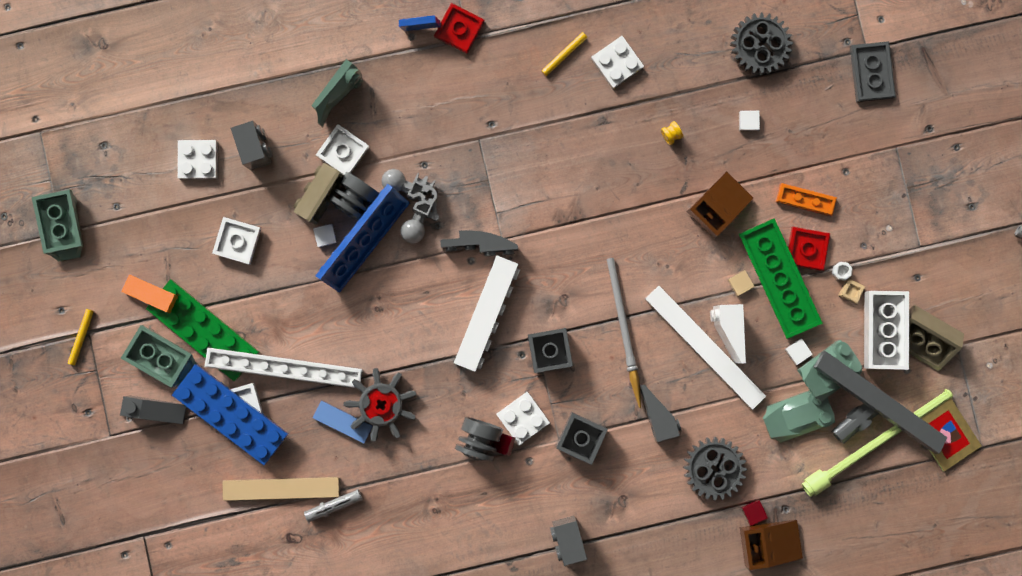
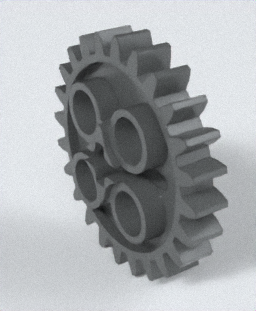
M763 12L760 13L758 18L754 13L751 19L746 16L744 19L745 23L740 21L738 23L739 27H735L733 30L736 34H732L731 39L735 41H732L730 46L735 48L731 51V54H737L733 60H740L741 62L738 66L745 65L744 71L751 68L752 74L756 70H758L759 75H762L764 70L767 74H770L771 68L777 71L778 66L782 67L784 65L783 60L787 61L789 59L786 54L792 52L788 48L793 44V42L788 41L792 34H786L789 27L782 28L784 21L777 23V16L772 20L770 13L766 18H764ZM757 27H762L765 30V34L758 33ZM772 40L778 43V48L771 45ZM744 41H750L752 47H746ZM762 41L764 45L760 47L758 44ZM757 54H763L765 61L759 60Z
M708 437L705 439L706 443L699 440V447L692 445L694 452L687 451L691 457L684 458L688 462V465L683 466L684 469L688 470L684 476L690 477L687 484H694L691 489L693 491L699 489L698 495L701 496L705 493L706 499L712 495L713 500H716L717 495H719L723 500L725 493L731 497L730 491L738 492L736 485H743L739 481L740 478H746L741 474L742 471L747 470V468L742 467L746 460L740 459L743 453H736L739 447L734 446L731 448L732 442L728 441L725 444L724 438H721L719 442L717 437H713L712 442ZM710 450L716 452V456L712 460L707 458V453ZM724 453V457L719 461L721 454ZM727 460L732 461V467L729 470L724 469V463ZM712 465L719 468L717 472L711 469ZM705 467V475L699 477L697 475L698 468ZM710 476L709 482L705 483L706 479ZM721 477L723 482L720 486L716 487L714 479Z

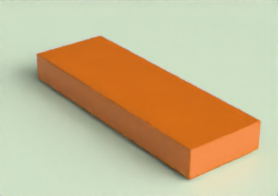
M781 183L776 202L831 217L833 216L837 197Z
M130 274L121 291L167 313L171 312L178 297Z

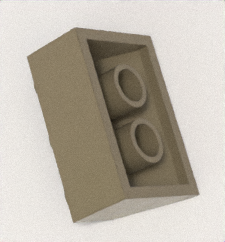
M325 163L322 166H318L312 183L308 182L304 188L305 194L302 199L299 198L294 204L295 210L293 212L314 225H317L331 203V200L328 198L330 195L335 196L336 192H334V189L340 188L342 185L340 180L344 176L340 171Z
M913 305L909 309V354L940 371L962 349L964 333L918 306Z

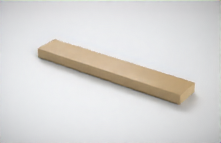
M339 477L223 481V500L340 496Z

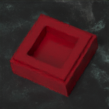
M502 433L500 441H494L493 446L497 448L496 452L510 456L516 438Z
M759 499L741 507L750 526L768 518Z

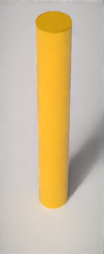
M582 32L541 72L545 76L550 74L587 39V36Z
M86 309L68 360L70 365L75 366L94 313L93 310Z

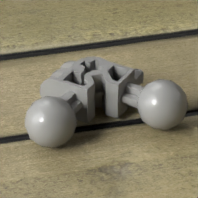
M389 169L382 176V186L385 188L389 184L397 192L403 191L408 193L409 199L413 201L418 199L419 201L413 207V212H415L413 218L404 222L400 230L401 236L405 241L417 243L422 240L425 234L423 226L425 217L434 221L439 220L436 208L437 192L433 188L436 180L429 183L427 182L428 176L421 179L418 172L414 182L411 183L405 179L404 174L400 170ZM432 193L433 199L425 200L424 194Z

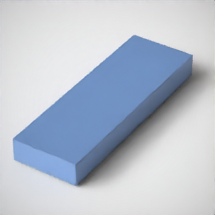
M324 401L320 402L313 416V419L362 443L366 442L373 428V425L363 422L358 428L352 429L350 427L351 424L358 418Z

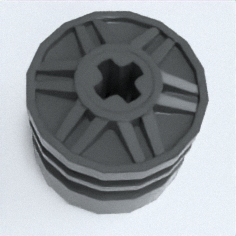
M346 171L340 180V183L346 189L343 192L335 188L334 192L339 194L340 198L337 199L330 195L328 199L332 201L337 209L349 217L360 219L363 215L358 213L360 209L364 212L367 211V208L363 205L364 202L372 204L380 193Z
M465 417L461 429L468 433V437L459 436L458 440L466 444H456L455 449L473 459L494 461L495 456L487 451H497V448L491 445L490 442H499L504 429L481 420Z

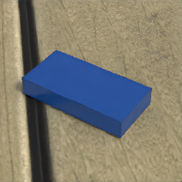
M435 15L399 20V27L403 31L441 27V21Z

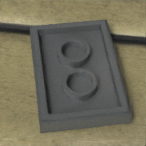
M889 41L851 45L850 55L856 102L894 99L896 95Z

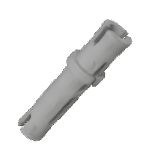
M356 489L327 503L322 502L319 506L304 511L305 518L310 523L323 516L328 517L332 512L362 501V495L359 489Z

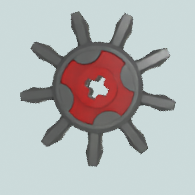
M374 368L372 372L374 384L368 388L364 387L356 379L352 381L354 387L362 392L360 400L343 402L345 407H358L360 409L361 417L353 421L350 427L356 429L363 422H369L373 425L370 434L371 441H376L379 427L388 425L391 433L398 438L400 433L394 421L399 416H403L408 420H415L416 416L402 410V401L413 398L416 392L407 391L404 394H399L395 386L401 380L402 374L396 373L389 385L380 382L378 368ZM377 400L385 401L384 409L376 408L378 405Z

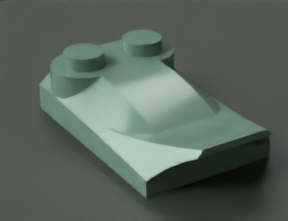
M347 59L311 105L317 112L318 124L322 128L332 108L350 90L358 89L363 82L361 71Z
M69 189L32 197L43 253L52 256L58 262L79 258L83 243L76 211L77 199L73 195L72 190Z
M140 325L121 357L122 360L171 388L180 385L193 366L197 364L190 352L144 325Z
M838 340L823 350L857 374H861L862 365L847 343ZM821 353L797 370L818 403L841 388L813 368Z
M810 390L766 406L767 410L763 417L770 438L780 443L822 427H829L835 423L834 413L828 397L818 403Z

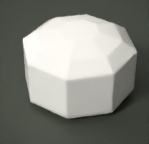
M838 262L833 266L832 274L836 280L845 281L852 276V267L849 263Z

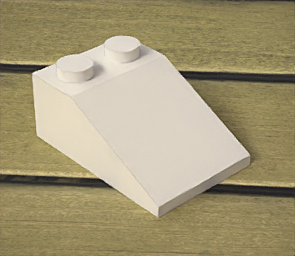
M743 304L713 306V310L710 311L711 322H714V327L734 363H746Z

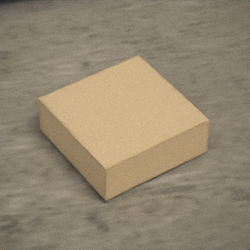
M745 270L728 279L736 296L755 287Z
M848 278L845 280L838 296L857 304L865 286Z

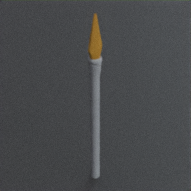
M614 258L607 259L626 354L627 371L630 375V382L638 406L641 408L638 366H636V360L633 355Z

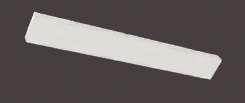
M660 286L645 298L662 318L752 410L766 397Z
M207 348L205 367L353 388L355 387L352 381L356 379L361 382L362 369L215 348Z

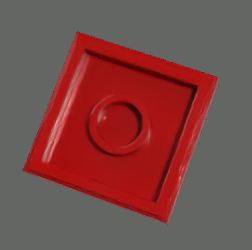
M451 3L441 21V27L434 34V38L468 54L485 20Z
M791 227L788 249L796 266L824 271L830 233Z

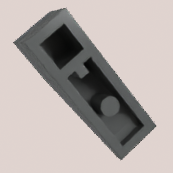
M644 384L640 385V391L655 441L660 442L680 436L678 432L681 430L679 420H675L674 416Z
M129 395L123 396L120 416L184 424L187 407L184 404Z

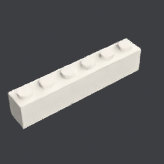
M496 256L455 358V364L475 372L477 368L481 369L484 362L482 354L484 350H489L492 342L489 340L491 332L495 334L499 324L496 322L498 314L502 316L506 307L503 304L505 297L509 298L513 287L510 286L512 279L516 280L520 269L517 268V263Z

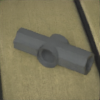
M863 403L861 406L852 409L846 415L847 418L831 432L837 440L844 444L858 431L861 432L866 429L878 413Z

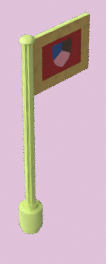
M945 389L942 394L914 412L915 415L947 437L940 454L930 451L942 471H946L982 446L953 402V394L948 389ZM894 425L828 471L822 472L819 469L804 479V482L801 484L803 489L810 497L818 495L831 486L830 481L833 477L902 430Z

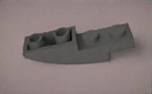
M459 230V238L440 240L441 248L445 249V252L457 251V248L464 247L465 250H476V246L480 247V254L484 253V256H496L495 252H503V255L515 254V251H518V245L512 241L482 231Z

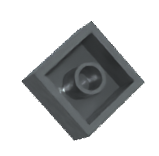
M253 120L231 128L242 165L249 170H254L272 164L271 158L273 153L270 146L267 147L265 142L267 135L264 128H261Z
M566 328L527 335L534 373L573 366Z
M571 412L555 447L592 465L608 429Z
M575 516L552 521L553 527H550L553 542H558V546H555L558 560H563L564 566L587 560Z

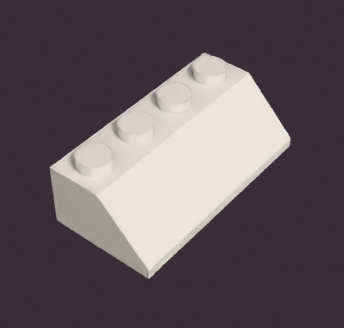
M908 291L865 292L864 368L909 370Z

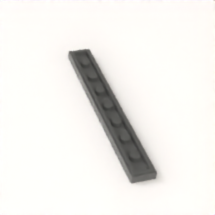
M826 351L821 352L813 367L930 451L940 454L947 440L945 435Z

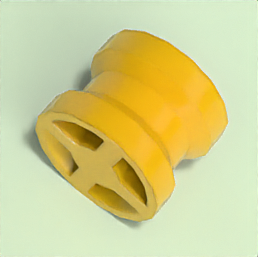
M675 121L670 123L669 127L661 129V133L669 145H672L676 139L680 140L684 137Z

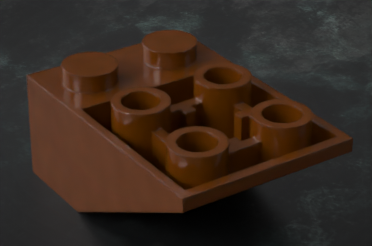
M726 171L686 212L712 238H715L751 202L753 197Z
M797 520L739 527L744 563L749 570L769 568L803 559Z

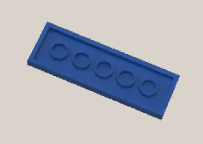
M387 184L315 276L340 293L410 202L392 186Z
M198 364L193 366L172 394L174 398L263 465H266L289 434Z

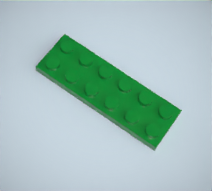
M775 218L740 233L739 236L786 339L823 324Z
M172 279L163 287L164 290L178 296L171 312L167 313L151 305H148L146 308L205 358L207 348L251 354L260 353V351ZM219 369L234 382L243 373Z

